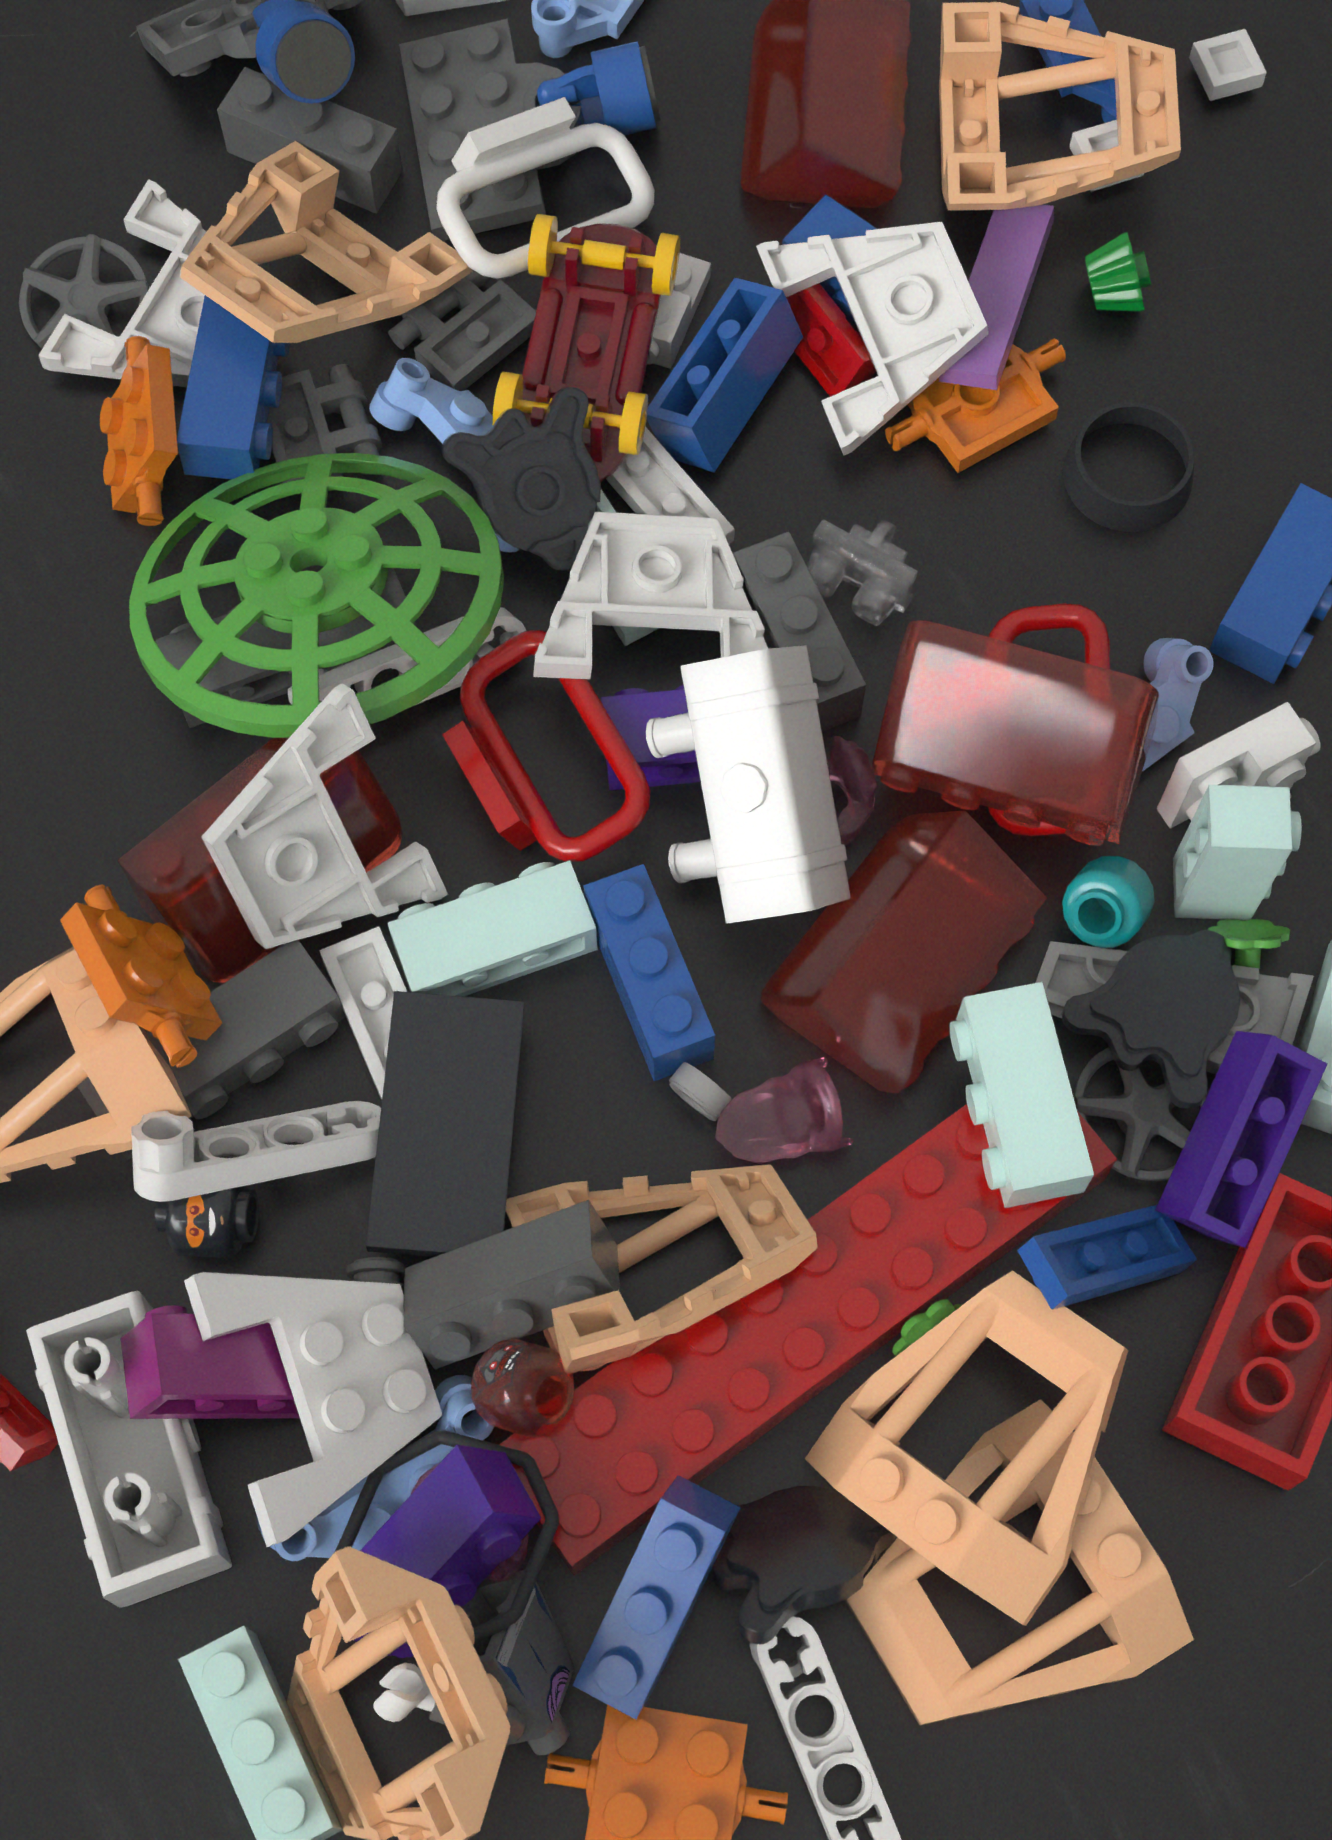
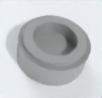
M683 1062L669 1079L670 1087L684 1101L712 1121H720L734 1104L732 1098L720 1086L686 1062Z

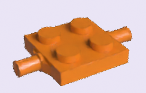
M132 336L127 338L124 343L127 367L122 374L121 383L112 398L107 397L104 400L100 412V429L108 437V453L104 461L103 478L105 484L111 486L112 510L137 512L139 524L156 526L164 520L161 503L162 480L167 468L178 454L170 348L150 345V341L146 337Z
M1053 338L1029 353L1012 344L997 390L939 382L938 377L907 404L911 409L912 416L885 429L888 443L892 444L893 450L900 451L901 448L925 436L937 444L957 473L1049 424L1056 420L1059 406L1043 387L1040 373L1066 360L1062 344L1058 347L1059 341Z
M105 885L92 887L84 897L87 905L76 902L60 919V922L109 1017L134 1023L151 1032L153 1037L159 1039L171 1066L175 1065L179 1068L190 1064L197 1057V1050L188 1037L206 1041L222 1025V1021L209 999L211 993L208 986L196 975L184 953L185 945L183 940L172 928L163 923L157 922L152 924L128 917L125 912L120 910L109 886L106 888Z
M607 1704L602 1739L593 1752L591 1760L553 1754L552 1752L548 1756V1768H546L544 1784L552 1783L586 1789L589 1818L585 1840H731L742 1816L784 1824L785 1808L788 1802V1792L781 1793L746 1787L747 1780L742 1761L748 1724L643 1707L635 1720Z

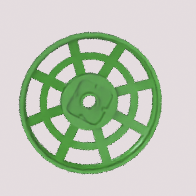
M362 453L318 454L287 459L257 468L253 473L243 474L221 484L194 501L166 526L148 549L135 575L129 599L130 629L143 667L156 687L175 705L206 723L236 733L270 738H290L321 703L319 699V669L333 667L361 658L393 640L417 665L404 674L373 689L355 694L368 723L373 724L420 703L447 684L477 653L490 634L501 607L504 575L499 543L487 515L474 499L450 479L421 465L393 457ZM367 473L384 475L412 482L413 484L395 490L387 485L366 479L343 476L331 477V474ZM305 477L304 479H301V480H294V481H290V482H287V483H283V484H280V485H277V486H273V487L267 488V489H265V490H262V491H260V492H258V493H256V494H254V495H251V496H249V497L243 499L242 501H240L239 503H237V504H235V505L229 504L230 502H232V501H234V500H236V499H238V498H240V497H243V496H245V495H247V494H249V493H251V492H254V491H256V490H258V489H260V488L267 487V486H270V485H273V484H276V483H280V482H283V481H286V480H289V479H292V478ZM332 490L355 492L379 499L355 514L341 509L326 508L328 491ZM302 493L300 510L283 514L269 522L251 513L254 509L274 500ZM441 495L465 512L470 518L479 539L480 553L442 548L433 521L418 504ZM402 513L416 529L422 546H385L375 527ZM203 519L211 521L212 523L193 544L184 562L182 572L152 582L161 563L180 539ZM228 528L247 538L238 551L236 559L202 566L211 547ZM309 566H324L318 572L309 570L301 571L302 569ZM388 568L420 569L412 590L396 609L380 597L387 582ZM448 571L480 576L479 585L468 612L452 635L438 647L413 623L421 616L432 600L441 579V572ZM235 582L241 603L217 625L204 609L199 589ZM178 595L181 597L189 624L203 641L179 670L165 658L155 643L146 617L147 606ZM361 615L374 624L370 629L349 639L319 647L320 632L341 627ZM257 621L272 630L292 634V649L262 647L238 638ZM222 656L254 668L292 671L293 705H269L241 701L212 692L199 685V683Z

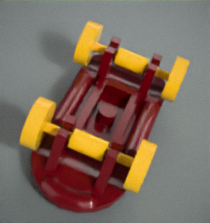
M537 214L534 219L529 243L528 272L530 275L544 277L523 374L504 371L501 373L494 399L493 425L504 410L518 409L525 415L530 426L537 427L542 423L551 400L559 389L564 387L581 389L586 393L589 403L582 432L583 442L595 463L601 483L617 470L627 454L639 455L648 410V395L642 394L641 391L661 295L671 296L673 293L679 263L680 235L661 233L656 246L649 237L636 229L619 224L597 223L580 228L572 227L571 232L557 242V217Z

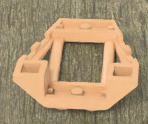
M1001 2L942 4L939 101L942 193L948 210H1008L1039 206L1152 171L1179 158L1181 143L1175 49L1107 31L1104 38L1069 28L1070 21L1049 16L1048 22L1019 15L1020 7ZM1001 41L1095 58L998 77L1002 53ZM1115 78L1117 147L1006 168V152H1000L998 100Z
M294 141L255 165L249 173L246 187L241 193L236 191L227 203L226 214L216 227L210 226L182 264L180 278L271 342L298 343L404 314L436 297L472 273L473 269L467 266L454 248L430 232L397 252L335 210L333 207L340 171L297 141ZM271 204L285 234L231 247L241 234ZM300 254L357 294L314 305L258 265Z
M74 947L16 978L0 992V1037L52 993L76 1052L0 1118V1183L11 1181V1172L46 1163L52 1170L76 1164L77 1155L105 1149L110 1155L132 1150L131 1127L142 1120V1115L156 1111H168L173 1115L192 1117L172 1069L152 1045L145 1029L134 1023L109 1017ZM87 1077L91 1080L109 1113L8 1147Z
M771 1164L691 1171V1183L649 1186L648 1175L624 1177L623 1189L589 1192L588 1181L562 1183L507 1198L505 1220L508 1229L586 1200L591 1202L600 1218L682 1207L617 1245L619 1273L718 1216L744 1257L734 1266L634 1321L619 1290L551 1309L554 1326L543 1330V1333L563 1376L578 1371L595 1370L606 1363L630 1357L659 1339L682 1331L794 1270L818 1248L815 1231Z
M1011 1271L981 1290L869 1377L843 1402L805 1457V1460L838 1492L928 1561L1020 1624L1026 1626L1067 1566L1073 1541L1070 1539L1080 1504H1084L1092 1479L1089 1477L1101 1432L1105 1433L1128 1350L1064 1306L1051 1310L1039 1288L1014 1271ZM988 1337L1067 1394L981 1499L975 1503L899 1447V1441L979 1345ZM911 1383L876 1425L873 1424L870 1420ZM1075 1429L1031 1541L1011 1525L1001 1521V1519Z
M1040 1399L987 1431L945 1481L966 1497H969L1000 1465L1003 1470L1008 1466L1052 1410ZM1074 1432L1069 1435L1001 1521H1009L1035 1503L1038 1504L1043 1512ZM1095 1456L1089 1473V1477L1092 1479L1084 1504H1080L1070 1539L1073 1541L1070 1557L1093 1593L974 1668H970L917 1578L936 1566L900 1538L893 1542L865 1576L863 1587L846 1600V1603L919 1725L1046 1696L1063 1694L1104 1683L1134 1678L1194 1640L1166 1567ZM1099 1623L1114 1645L1012 1679Z
M348 1546L338 1550L314 1575L311 1590L316 1599H321L319 1608L307 1612L305 1616L303 1630L309 1639L312 1638L310 1650L296 1657L287 1705L345 1835L367 1840H387L393 1836L398 1837L399 1840H468L481 1829L510 1734V1724L506 1716L507 1701L503 1689L494 1676L486 1674L473 1646L475 1637L472 1624L465 1611L460 1606L453 1604L445 1587ZM367 1634L334 1658L342 1636L345 1643ZM405 1642H408L453 1741L382 1787L339 1689ZM416 1800L420 1805L417 1808H405Z

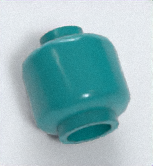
M1102 856L1088 862L1067 886L1062 901L1064 919L1071 932L1081 941L1100 948L1116 947L1128 942L1150 917L1155 902L1153 884L1146 871L1134 861L1121 856Z

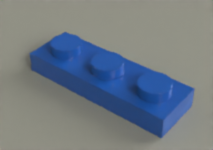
M1157 1205L1033 1236L1017 1250L1032 1275L1036 1287L1042 1292L1051 1310L1182 1273L1197 1258L1173 1219L1155 1211Z

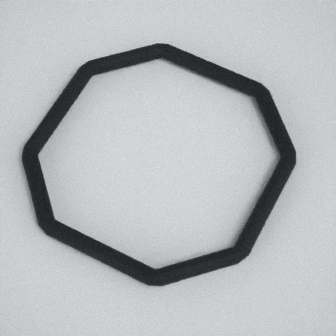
M446 1430L435 1431L399 1450L368 1475L335 1552L345 1547L353 1546L384 1474L440 1444L455 1447L458 1444L505 1452L512 1464L523 1467L543 1512L545 1522L510 1609L473 1628L475 1645L516 1623L523 1615L557 1531L559 1513L535 1459L528 1453Z

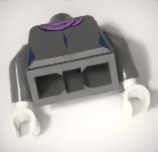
M525 1570L502 1576L491 1572L480 1583L475 1596L461 1607L467 1614L473 1628L510 1609ZM536 1581L525 1611L520 1619L511 1626L473 1646L486 1674H491L496 1678L506 1697V1716L510 1724V1734L506 1746L527 1741L535 1754L547 1755L559 1749L570 1735V1729L559 1711L573 1674V1662ZM411 1663L397 1665L380 1681L381 1686L390 1689L384 1691L374 1702V1710L380 1717L387 1721L398 1722L404 1719L415 1707L430 1711L429 1720L446 1725L422 1672L416 1665Z

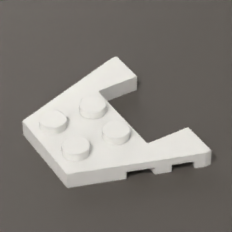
M148 179L124 218L127 233L172 251L121 336L117 337L64 314L39 354L43 368L55 372L121 379L127 367L124 343L127 338L132 336H142L149 339L150 345L170 348L173 386L187 387L205 295L180 278L182 264L206 231L202 228L201 221L186 208L182 211L167 198L166 191L160 185Z
M942 222L866 230V235L831 239L830 235L808 237V242L779 245L778 241H770L756 246L773 288L783 290L786 297L831 277H836L878 374L877 377L821 401L843 456L853 452L989 334L987 323Z
M595 512L570 571V578L562 598L557 602L550 618V626L543 643L539 644L535 654L534 677L590 679L592 670V625L719 631L721 658L768 649L763 637L764 626L758 612L751 609L742 588L744 579L718 518Z
M343 683L332 689L201 836L255 941L265 949L341 928V922L371 913L376 917L399 911L398 906L420 899L429 903L440 900L448 895L427 848L416 841L367 873L320 778V774L376 739L354 690Z
M208 1272L192 1275L184 1281L202 1341L260 1324L270 1323L313 1458L312 1463L247 1485L266 1547L288 1540L442 1416L423 1353L403 1326L404 1295L400 1284Z

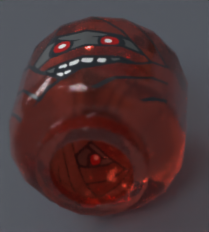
M516 1338L498 1341L487 1349L476 1364L471 1380V1399L477 1413L492 1426L527 1437L548 1434L557 1427L571 1408L574 1397L573 1373L566 1374L564 1372L559 1352Z

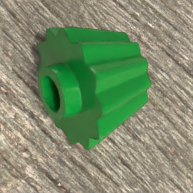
M1128 232L1123 233L1085 257L1096 310L1138 312L1145 310L1141 288L1151 286L1145 253L1142 251L1133 254Z

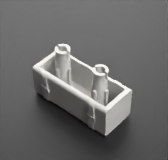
M807 645L763 649L680 666L688 713L666 718L650 719L646 726V740L655 758L667 757L675 753L696 752L711 839L671 845L668 860L673 878L678 883H685L694 879L717 876L726 923L807 912L850 899L844 862L847 860L845 844H841L816 702V699H819L817 683H813Z
M139 1291L123 1294L26 1330L37 1367L35 1370L39 1388L45 1394L86 1536L84 1544L88 1558L93 1561L103 1598L119 1608L138 1603L232 1567L221 1530L223 1521L219 1509L213 1504L198 1455V1451H201V1444L193 1419H130L120 1338L145 1318V1314L153 1309Z

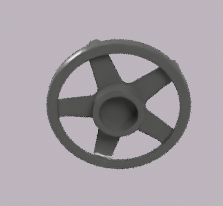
M89 234L86 237L72 238L53 245L44 251L30 267L25 268L19 295L20 314L28 334L42 349L64 314L114 335L107 319L111 304L139 297L140 305L149 287L142 268L127 250L114 242L99 238L94 234ZM83 250L77 274L73 279L68 280L43 271L58 257L72 251ZM100 252H107L123 261L132 271L136 280L102 283L99 280ZM34 287L60 302L59 309L41 331L38 330L34 322L31 309Z
M1108 1047L1094 1056L1082 1070L1074 1091L1076 1109L1086 1122V1116L1088 1115L1116 1119L1118 1126L1126 1134L1122 1160H1117L1112 1169L1139 1180H1168L1175 1166L1161 1170L1140 1169L1150 1140L1161 1135L1183 1149L1191 1131L1173 1116L1172 1109L1175 1105L1168 1097L1165 1083L1157 1087L1149 1085L1140 1067L1134 1071H1126L1118 1067L1125 1089L1122 1095L1085 1096L1088 1083L1094 1073L1105 1063L1114 1059ZM1205 1098L1203 1099L1202 1103L1200 1104V1108L1202 1107V1105H1203V1103H1204V1101H1205Z

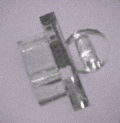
M823 519L813 534L812 552L807 568L821 596L831 598L842 580L859 588V591L853 598L852 610L858 617L874 626H879L894 609L904 613L913 599L911 590L918 571L904 564L908 552L891 543L896 525L882 520L872 533L854 524L848 533Z

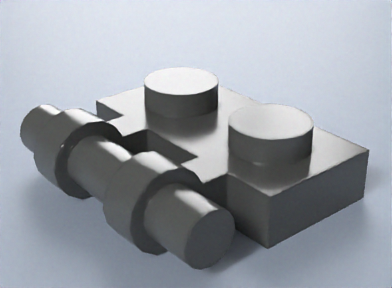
M474 270L436 297L402 314L403 320L389 330V336L392 341L402 350L417 338L424 340L414 348L416 361L423 364L438 382L458 391L466 390L530 338L536 310L501 279L483 293L479 288L486 284L490 277L482 276ZM454 308L461 309L458 314L445 324L441 321Z
M339 364L332 367L328 372L331 384L316 389L309 369L282 377L279 407H269L267 423H271L273 428L272 452L276 463L287 459L318 454L362 453L379 455L382 442L376 426L369 424L364 409L368 400L363 385L354 379L349 365ZM331 413L342 415L346 428L329 432L324 415ZM332 473L331 477L343 475L342 473ZM305 477L292 478V479L283 481L282 484H283V483L290 482V481H294V480H301V479H304Z

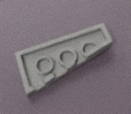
M1050 941L1035 983L1043 982L1051 1015L1062 1018L1061 1014L1067 1000L1076 995L1092 992L1104 985L1113 975L1119 960L1128 951ZM1232 965L1231 967L1240 993L1241 1003L1238 1018L1222 1045L1209 1055L1206 1071L1217 1074L1236 1031L1270 1034L1293 1045L1314 977L1313 975L1291 973L1288 978L1259 974V968Z

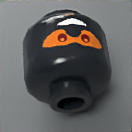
M241 1186L174 1201H156V1229L158 1232H166L169 1245L177 1255L219 1258L234 1257L241 1250L244 1242H252L255 1238L259 1214L257 1193L253 1189H247V1186Z

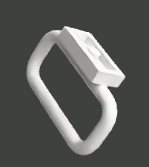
M565 97L468 132L451 160L457 172L444 181L437 194L436 209L441 224L459 256L468 267L482 276L499 279L528 270L529 244L503 254L489 253L480 245L460 208V200L466 194L590 147H600L608 151L614 158L630 187L632 199L629 204L572 227L580 228L597 223H605L634 228L648 218L654 206L655 190L649 174L631 143L613 127L599 123L584 124L570 129L569 127L576 116ZM572 227L557 232V242L570 233Z

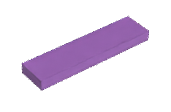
M1042 204L1008 210H993L968 281L987 323L989 334L939 377V382L997 390L1054 223V206Z

